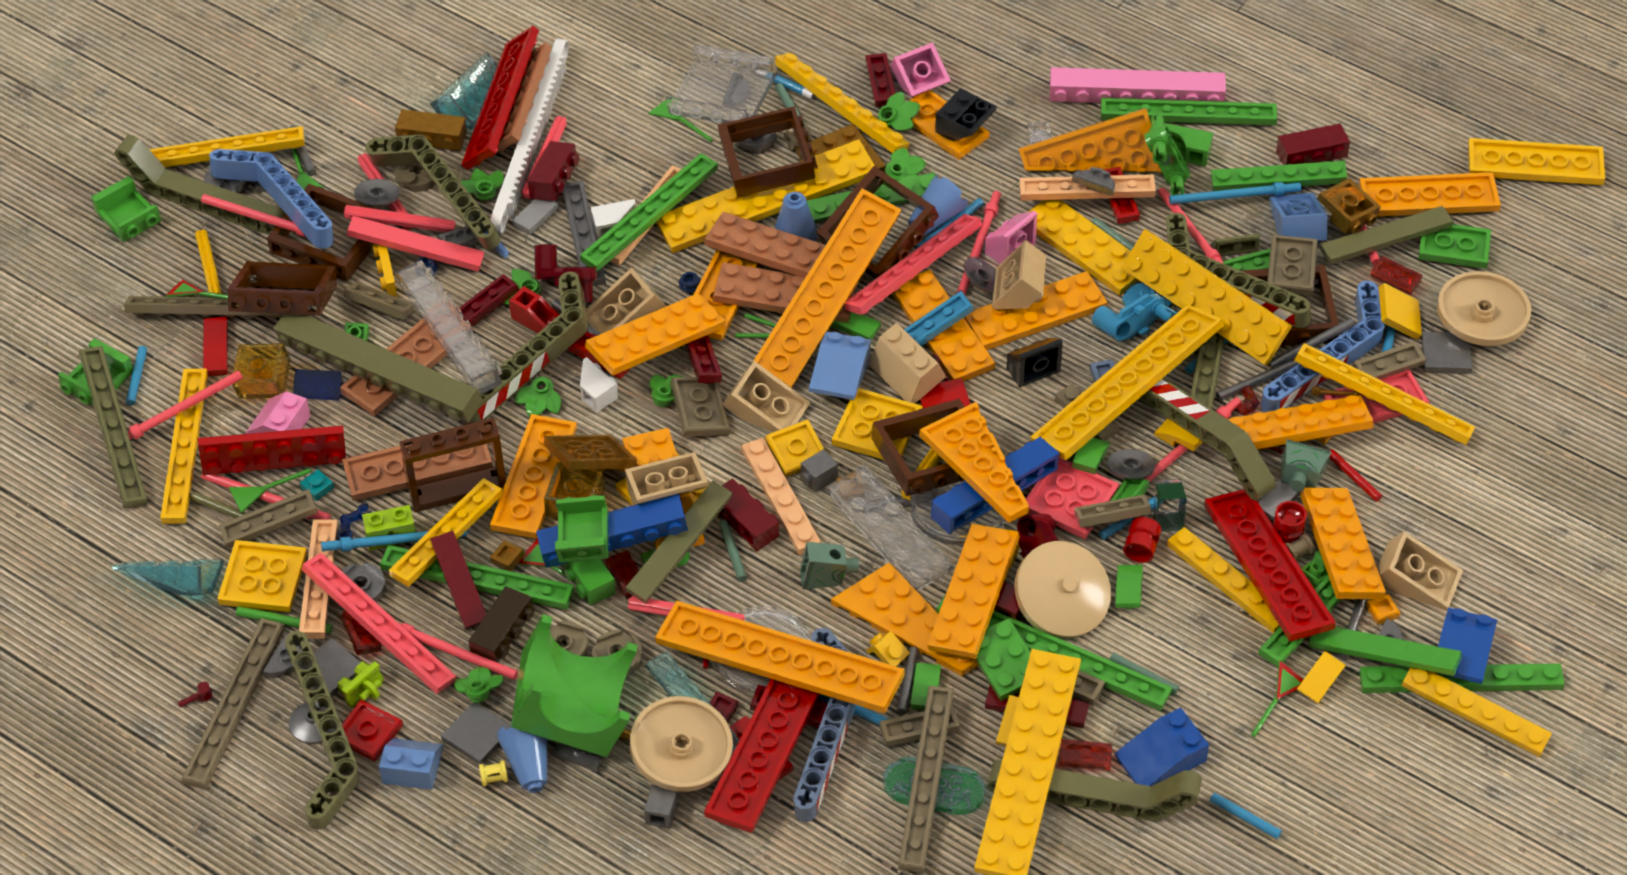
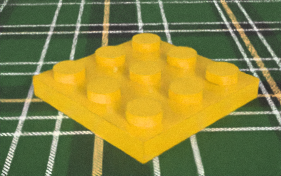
M859 388L855 400L850 399L831 439L832 445L884 460L871 439L873 422L922 409V406ZM911 436L892 441L901 457Z
M235 540L217 598L218 604L291 613L302 575V566L308 554L307 548Z

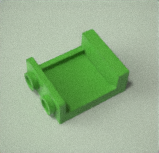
M130 176L91 196L95 212L122 242L161 222L158 207L155 204L151 206L136 190L134 180Z
M94 338L88 344L89 348L103 346L116 390L133 372L130 357ZM81 363L69 375L63 372L58 374L60 388L64 393L72 394L79 398L82 403L90 404L94 407Z
M591 495L588 497H568L556 500L558 510V541H555V551L559 563L608 558V506L605 496Z

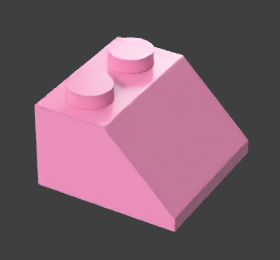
M933 42L894 57L890 65L898 85L910 97L951 81Z
M1031 211L1016 214L1010 220H1006L995 232L988 234L985 239V254L1001 264L1025 240L1034 245L1036 242L1037 213Z
M287 391L270 398L248 428L246 434L302 429L310 418L307 398Z

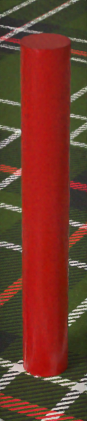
M1330 450L1329 459L1375 502L1382 498V494L1335 450Z

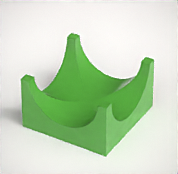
M543 614L522 650L511 727L607 757L629 722L630 713L622 710L618 712V707L627 672L637 653V645L628 642L618 652L603 657L576 655L562 648L553 639L550 632L552 617Z

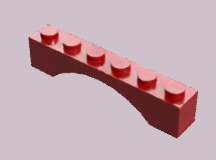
M524 286L509 300L511 319L536 333H539L559 316L542 296ZM586 332L567 349L583 359L587 357L593 363H597L601 369L608 372L585 348L586 340L597 335ZM631 368L613 376L621 379Z

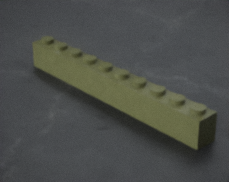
M283 314L273 328L278 337L277 340L286 347L293 346L304 355L309 353L323 363H332L341 371L348 370L359 379L366 378L371 380L373 384L380 388L385 386L396 395L401 396L403 394L417 404L424 403L433 411L438 413L442 411L456 421L463 420L469 423L483 402L478 389L310 316Z

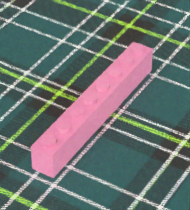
M1051 67L1050 101L1101 103V98L1225 102V73Z

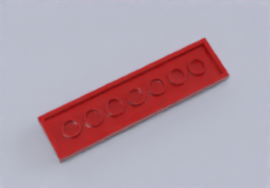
M531 26L505 44L461 166L466 170L475 165L479 166L486 158L493 157L499 149L498 143L504 135L505 124L510 119L509 113L515 104V96L521 88L520 83L526 74L527 63L532 58V49L537 44L536 38L539 30L534 26Z
M1244 489L1205 499V509L1288 640L1294 641L1334 630L1335 620L1259 503L1252 500Z
M770 679L704 810V817L753 833L820 696L819 693Z

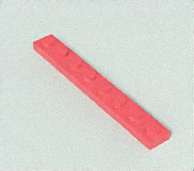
M967 214L960 216L849 298L844 304L845 310L858 315L867 313L869 309L882 302L908 280L913 279L923 269L928 268L935 260L944 256L951 248L959 245L962 240L972 235L974 231L982 226L981 218Z
M319 553L303 563L302 571L432 691L438 694L455 682V674L324 554Z

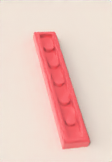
M356 216L352 217L347 230V236L477 272H479L485 253L484 251Z

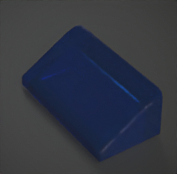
M296 369L293 394L307 399L340 400V387L343 385L342 373L340 371Z

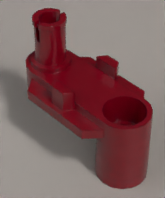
M556 244L534 245L535 279L555 280V286H559V278L562 274L575 272L582 285L585 302H594L593 281L597 279V267H557Z
M1049 514L1024 515L1018 520L1017 531L1020 536L1018 544L1022 550L1021 555L1023 559L1036 547L1048 542L1058 541L1054 533L1055 521Z

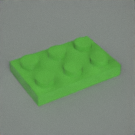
M1453 224L1452 227L1421 236L1418 259L1487 269L1491 229Z
M1009 618L987 628L979 653L975 659L1000 701L1009 698V695L1013 696L1021 691L1031 653Z

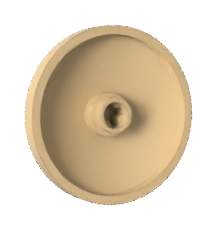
M1472 271L1459 274L1444 284L1438 297L1437 312L1442 324L1456 337L1476 345L1498 346L1516 340L1525 332L1531 317V304L1526 293L1510 279L1491 272Z
M1052 541L1042 544L1023 559L1016 572L1014 588L1017 604L1028 622L1038 630L1060 639L1077 638L1093 630L1107 614L1111 601V587L1108 575L1100 561L1090 551L1080 545L1066 541Z
M686 696L663 698L647 706L636 718L630 735V753L639 772L658 787L677 792L699 790L715 782L723 774L731 758L733 748L731 730L724 717L706 702Z

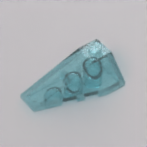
M488 52L485 53L444 89L430 105L437 114L465 117L467 129H473L477 123L498 65Z
M193 559V561L181 562L180 565L179 560L159 562L158 565L156 561L122 562L113 565V570L178 595H189V599H203L204 594L214 592L224 565V559Z

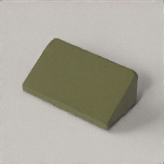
M1260 234L1215 239L1211 243V247L1216 249L1221 256L1257 252Z

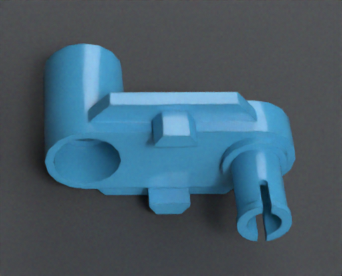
M1145 294L1121 309L1119 314L1106 306L1099 307L1092 316V324L1117 341H1128L1137 334L1142 336L1148 334L1150 331L1149 327L1154 324L1156 319L1161 318L1167 322L1178 312L1167 307L1166 300L1157 294Z

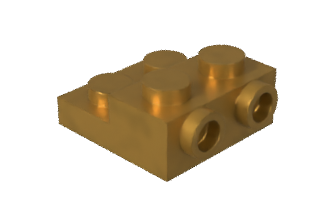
M1350 178L1320 192L1317 198L1332 213L1330 221L1344 234L1349 232L1357 233L1365 224L1367 226L1373 225L1378 219L1377 214L1381 208Z

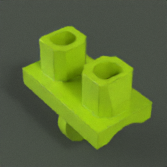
M374 661L369 665L361 662L354 670L356 677L353 680L343 677L337 682L339 692L344 696L347 706L351 709L360 700L364 701L368 697L376 700L380 697L377 689L382 686L384 677L380 673V665Z

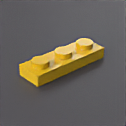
M372 244L374 256L380 259L376 260L378 274L383 273V276L379 277L382 290H387V294L397 297L388 249L386 246Z

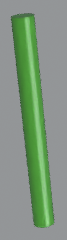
M238 606L236 609V616L256 620L263 618L297 628L300 626V618L241 606ZM326 623L325 633L331 634L333 625Z

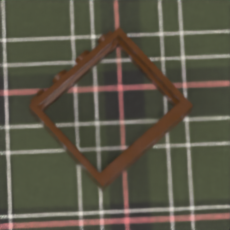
M795 106L717 125L737 197L816 179L814 169H818L816 158L811 156L813 155L811 143L806 142L809 141L806 128H801L804 127L802 115L797 116ZM793 129L802 162L744 176L741 175L732 143Z
M875 166L871 168L816 232L821 242L826 245L862 188L874 194L884 184L921 209L922 212L882 259L876 265L870 262L865 273L874 279L905 258L913 246L922 240L925 232L934 226V222L939 217L935 206Z
M308 184L304 189L317 205L344 214L346 205L382 210ZM285 214L282 218L285 220L292 221L287 214ZM278 226L267 237L271 254L299 264L336 265L337 278L347 282L372 250V244H375L358 239L346 256L342 258L287 238L291 231Z
M246 261L227 289L228 311L320 316L337 288L336 265ZM251 276H256V280H251ZM250 286H261V287L303 288V289H315V290H314V291H301V290L259 289V288H249V287H250ZM315 305H316V309H317V310H310V309H309V306H315Z
M1325 265L1315 266L1314 287L1320 288L1328 323L1309 324L1304 328L1292 326L1279 347L1299 345L1339 324ZM1268 269L1240 270L1267 282ZM1338 335L1335 336V337H1333V338H1331V339H1329V340H1327V341H1325V342H1323V343H1325V344L1330 343L1331 341H1333L1334 339H1336V338L1338 337Z
M960 399L873 422L871 439L906 496L965 481L947 463L911 473L892 442L893 440L919 434L920 429L964 408Z
M494 418L399 441L408 493L414 513L460 501L483 478L502 488V490L504 488L506 476L500 435ZM492 443L495 467L417 486L413 462Z

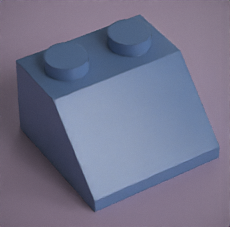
M393 738L385 745L379 765L382 783L432 790L444 748L443 744Z

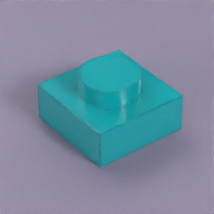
M319 469L299 482L303 491L308 489L311 491L315 501L334 489L333 482Z

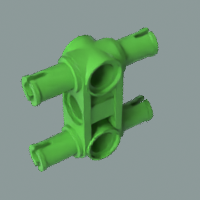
M1156 114L1155 120L1153 115L1150 119L1151 128L1144 134L1147 146L1153 154V161L1159 165L1167 184L1170 185L1171 195H1179V191L1180 195L1184 194V183L1187 178H1190L1189 168L1182 158L1181 149L1176 146L1168 127L1164 124V116Z

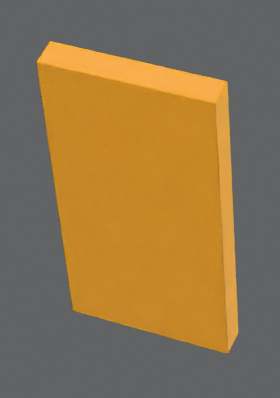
M931 90L916 95L909 100L920 104L918 114L911 119L914 128L958 160L989 138L990 132L981 126L972 136L952 141L935 132L936 113L947 101Z

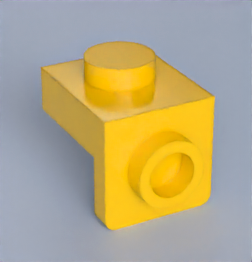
M892 631L883 635L881 632L876 634L869 641L871 646L865 650L868 654L874 652L883 663L897 666L910 654Z

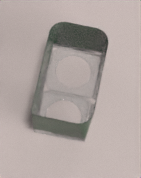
M1181 479L1156 481L1153 509L1154 519L1160 524L1161 532L1179 531L1184 527L1187 504ZM1174 499L1175 501L1174 505L1169 508L1158 506L1163 500Z

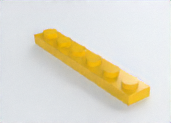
M483 478L389 569V575L409 587L437 560L430 539L450 531H454L456 539H458L503 495L502 488Z
M1183 527L1167 540V546L1270 632L1274 633L1280 627L1254 584L1187 528Z
M1410 667L1402 682V687L1538 757L1542 754L1552 734L1432 671Z

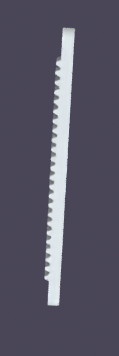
M557 38L554 42L549 56L550 60L544 69L545 74L540 80L539 90L533 100V107L528 113L527 123L524 125L521 133L522 137L516 146L490 220L499 234L504 233L509 218L515 216L514 211L517 210L516 205L519 204L523 185L528 178V173L531 171L530 166H533L537 147L540 146L539 141L542 140L546 122L549 121L548 116L551 115L550 110H553L557 92L560 90L559 86L562 85L561 79H564V73H566L565 61L568 55V40Z

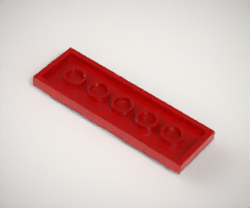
M343 426L198 438L203 475L343 463L342 459L346 458Z

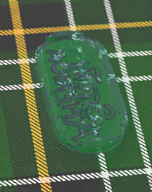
M916 757L900 758L894 764L892 762L885 770L884 789L887 795L897 803L909 805ZM942 763L935 811L965 815L977 810L985 798V784L979 778V774L967 767Z

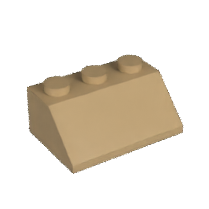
M1025 240L996 267L992 307L994 309L1029 308L1034 302L1037 303L1044 295L1046 254Z
M897 322L878 338L869 361V366L904 401L914 404L946 377L938 362Z
M695 452L625 469L627 488L633 505L675 494L681 495L708 486L707 478Z

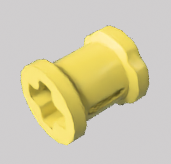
M500 760V763L486 766L479 764L483 787L491 782L502 780L504 783L508 782L505 760Z

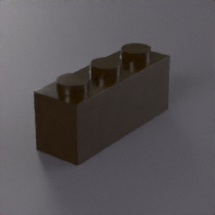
M505 586L468 640L470 652L499 663L501 658H505L514 639L519 638L523 625L526 621H530L534 614L531 596Z

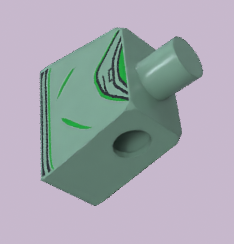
M1287 439L1281 458V481L1290 484L1291 489L1296 492L1303 491L1304 487L1316 488L1326 471L1331 451Z
M806 542L799 569L802 590L840 586L843 583L845 573H858V558H846L845 547L842 545Z

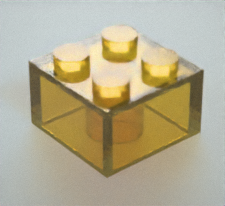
M283 343L238 344L233 373L239 370L243 379L232 384L239 399L272 398L285 392L291 358Z
M557 462L544 497L546 517L558 519L556 500L568 497L602 496L605 490L604 471L596 472L587 469L575 473L569 471L561 462Z

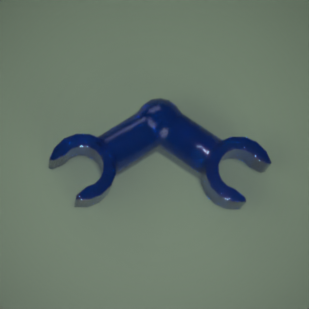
M362 503L356 511L340 517V530L337 533L338 540H340V537L345 536L353 539L350 523L359 519L363 521L362 514L367 513L362 512L369 509L368 503Z

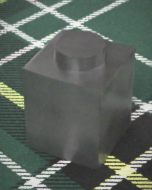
M824 449L801 462L800 479L805 486H809L814 492L819 491L838 478V464Z
M656 785L651 786L644 809L645 824L671 829L678 805L677 791H670Z

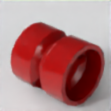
M1285 501L1277 506L1273 526L1284 543H1292L1304 534L1307 518L1306 509L1303 505L1294 501Z
M1147 517L1134 518L1128 531L1129 535L1126 537L1123 546L1124 555L1134 562H1150L1154 557L1162 528L1160 524Z

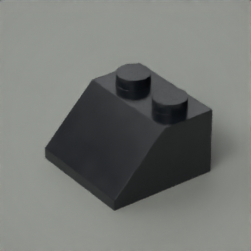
M1046 338L1007 353L1006 368L1019 388L1061 372L1063 341L1057 338Z

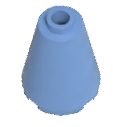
M936 175L922 195L924 200L935 206L939 215L934 222V226L929 228L923 237L964 211L968 206L967 199L962 200L960 197L962 191L945 177L938 179V175ZM918 207L914 209L908 220L909 226L922 212Z
M799 192L788 193L783 199L774 228L816 241L818 238L816 232L818 230L805 196Z
M503 726L497 732L498 741L521 788L528 790L529 793L541 791L543 786L547 784L548 739L512 727L505 730Z

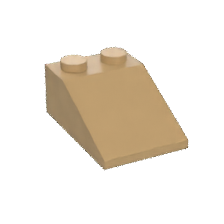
M631 267L586 309L587 322L602 334L664 308L666 304Z
M753 361L743 372L722 406L742 420L771 432H776L797 424L811 402Z
M1405 531L1388 541L1377 568L1383 585L1392 592L1445 610L1451 604L1463 569Z

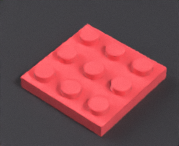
M1059 457L1058 470L1039 480L1027 496L1028 514H1049L1054 519L1055 526L1086 540L1094 527L1080 528L1075 518L1074 508L1110 501L1118 490L1119 483L1097 473L1092 474L1072 468V462Z

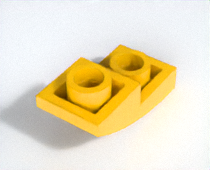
M1168 418L1154 432V436L1173 447L1176 443H1179L1193 452L1203 443V441Z
M1324 651L1299 685L1297 691L1316 704H1319L1346 665Z

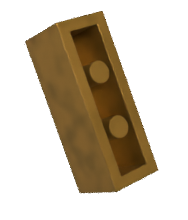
M401 109L395 126L396 136L423 135L434 148L461 151L467 135L465 117Z

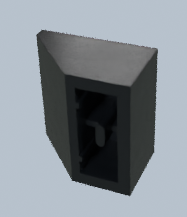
M960 88L936 113L935 132L952 141L972 136L997 110V106Z

